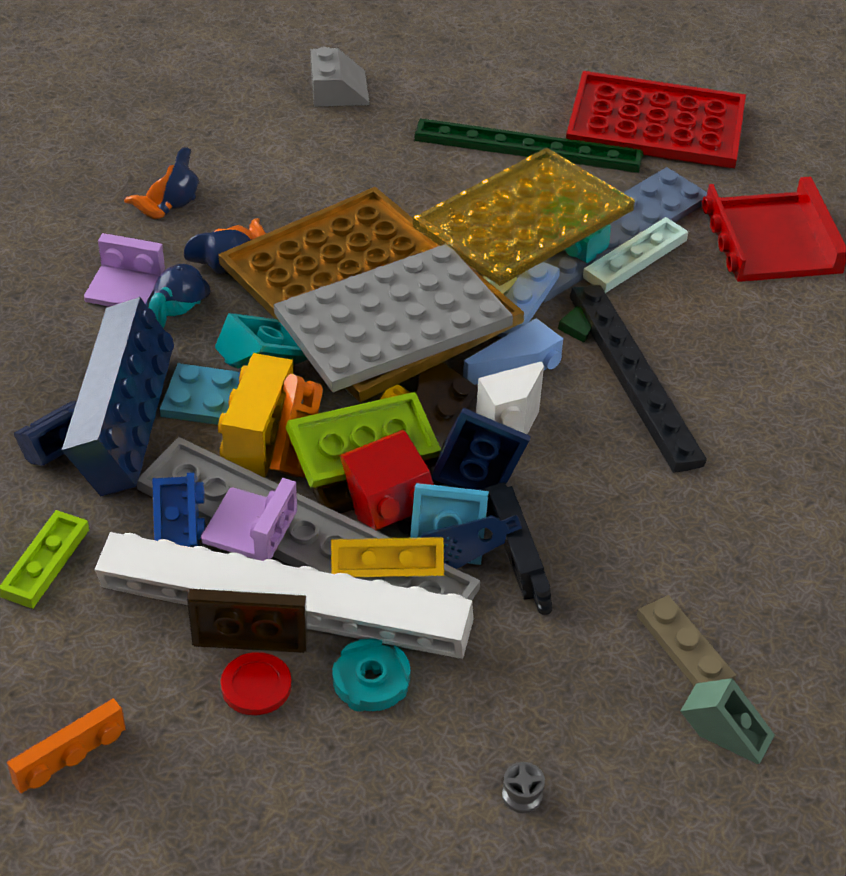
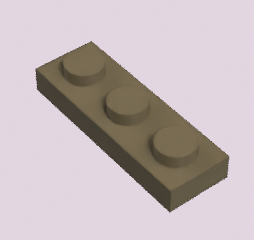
M669 595L638 609V619L694 686L696 683L733 678L735 681L736 674Z

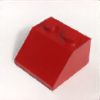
M404 430L340 455L357 519L374 530L381 529L412 515L416 483L434 485L430 470Z

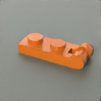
M290 374L286 377L283 384V390L286 395L270 469L287 475L305 478L285 427L288 420L318 414L323 388L319 383L311 380L305 382L303 377Z

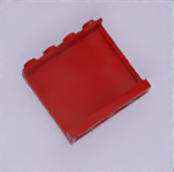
M800 177L797 192L719 198L714 184H709L707 196H704L702 200L703 212L710 216L712 233H717L720 252H725L727 256V269L729 272L734 273L737 282L844 273L846 245L812 177Z

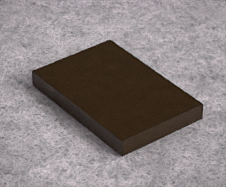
M189 588L187 604L192 645L194 647L295 653L307 651L306 595Z

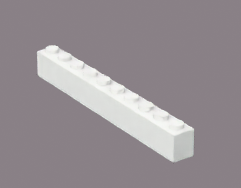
M110 532L94 569L101 586L104 588L188 605L189 588L306 595L307 629L358 639L374 638L382 640L384 644L460 659L464 657L474 620L472 600L465 599L458 594L442 595L431 593L421 587L405 588L394 586L384 580H362L354 578L347 573L330 574L320 572L310 566L293 567L283 565L272 559L261 561L247 558L240 553L224 554L211 551L203 546H194L192 548L177 545L166 539L159 541L144 539L133 533H125L123 535Z

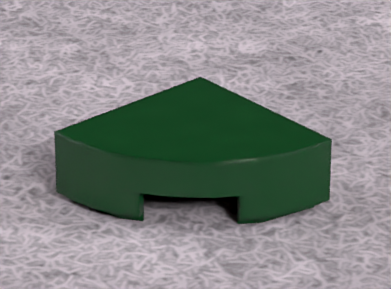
M576 306L559 321L558 329L584 343L588 339L591 325L581 308Z

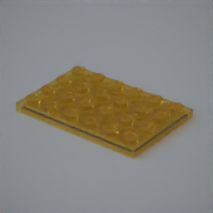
M545 148L414 216L413 228L438 245H447L466 264L501 286L634 210L635 200L554 151Z

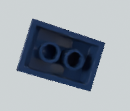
M463 408L442 447L431 477L450 487L482 490L503 482L507 484L531 436Z

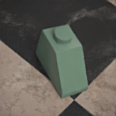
M733 678L696 683L680 711L700 737L756 764H760L775 736Z

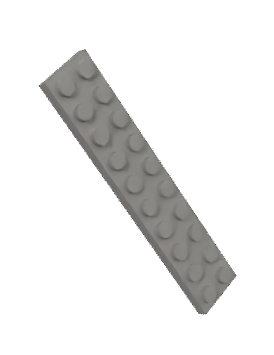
M178 437L139 477L137 490L153 497L152 478L186 477L187 473L194 472L197 481L204 483L205 503L198 504L199 518H205L206 524H209L229 488L233 487L267 497L271 490L275 491L279 484ZM297 493V512L273 557L293 567L310 566L320 572L331 574V539L390 537ZM445 563L444 576L354 577L368 581L384 580L391 585L405 588L421 587L428 592L442 595L458 594L469 600H472L480 590L479 579Z

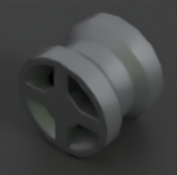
M519 762L511 765L504 774L502 791L504 803L511 810L518 813H528L538 808L542 802L545 784L543 772L536 765L529 762Z

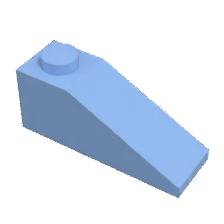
M535 318L464 360L463 377L476 385L478 384V378L537 362L543 363L544 370L547 368L553 369L560 363L562 358L563 338Z

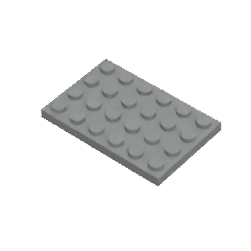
M448 243L274 304L276 317L332 392L513 325V315Z

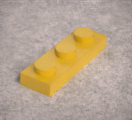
M444 538L331 539V574L347 573L353 577L444 576Z

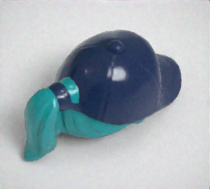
M189 264L171 266L157 279L153 288L154 295L150 300L148 308L153 310L157 321L164 328L166 316L185 314L194 305L200 304L202 299L210 295V286L193 266Z

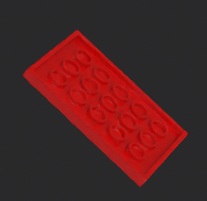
M583 71L566 139L640 149L643 151L642 155L735 169L746 94Z

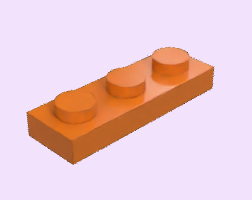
M112 698L9 760L7 765L11 780L20 794L30 788L36 789L43 786L49 781L52 774L65 766L71 767L79 764L88 752L101 744L109 745L116 741L121 732L126 730L122 707Z

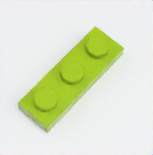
M55 510L0 584V598L33 609L88 533V520Z

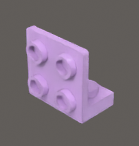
M102 233L98 240L101 267L84 294L85 302L110 307L141 297L146 306H148L154 295V285L159 276L165 271L162 244Z
M282 478L276 490H271L267 497L233 487L229 488L201 536L202 543L229 552L240 553L256 560L264 561L271 559L297 512L296 482Z

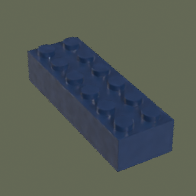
M141 297L106 308L62 447L64 454L100 497L137 487L166 373L168 372L171 354L174 349L172 336L165 332L157 321L153 310L146 306Z

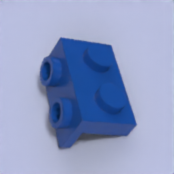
M194 472L187 473L186 477L152 478L154 540L166 539L177 545L192 548L200 546L201 536L206 529L205 518H199L198 504L205 503L204 483L197 481Z

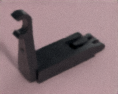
M503 482L482 489V491H489L486 517L495 516L501 521L514 515L519 517L522 528L506 534L503 545L523 599L533 598L540 614H550L553 610L550 584L513 487H507L506 483ZM405 519L397 521V526L401 532L408 535L411 534L412 521H405Z

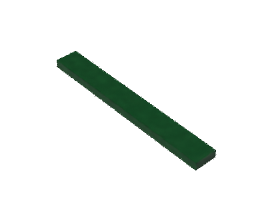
M423 118L419 119L414 134V141L635 173L640 172L643 154L642 150Z

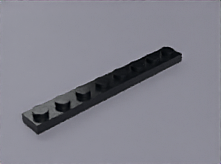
M601 285L572 287L569 296L575 307L578 306L583 311L591 325V335L672 472H683L704 467L707 458Z

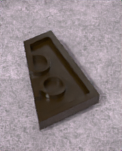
M443 362L421 372L414 389L439 446L443 444L462 409L468 408L478 391L476 385Z

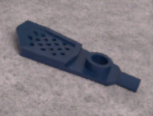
M517 515L502 521L495 516H489L460 525L456 524L422 533L421 537H443L444 544H448L447 546L444 545V563L458 569L505 543L506 534L521 529L522 525ZM483 528H488L492 531L493 535L489 539H483L479 536L478 532Z

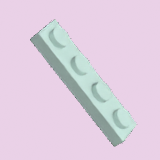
M665 217L585 267L583 279L592 285H601L604 292L607 293L686 242L689 231Z

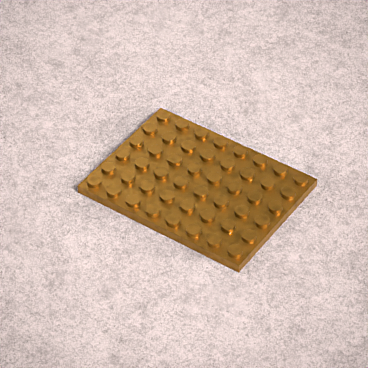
M373 187L218 255L220 265L275 319H278L274 312L275 303L444 244L377 187ZM471 268L513 315L512 326L346 387V389L359 402L367 400L523 323L524 311Z

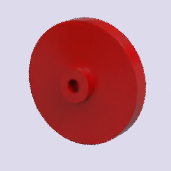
M250 652L238 656L225 667L221 676V692L225 702L235 711L246 715L271 713L281 707L291 693L292 681L289 668L280 658L265 652Z

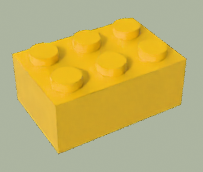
M253 353L248 365H243L241 368L239 385L237 389L233 388L230 393L227 412H222L218 421V433L222 434L223 439L220 446V457L266 478L271 465L286 393L283 390V384L286 377L293 374V360Z

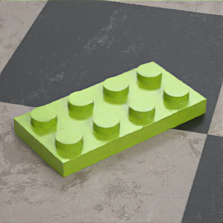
M416 392L288 420L285 427L310 488L346 480L340 458L341 454L400 430L406 431L423 460L436 458L442 451Z

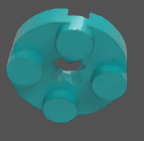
M368 638L352 642L341 651V656L334 662L332 668L334 690L339 698L354 711H380L390 708L400 700H403L407 695L410 683L409 660L400 648L394 645V649L389 646L382 645V640ZM372 670L374 674L381 673L376 679L364 678L365 671Z

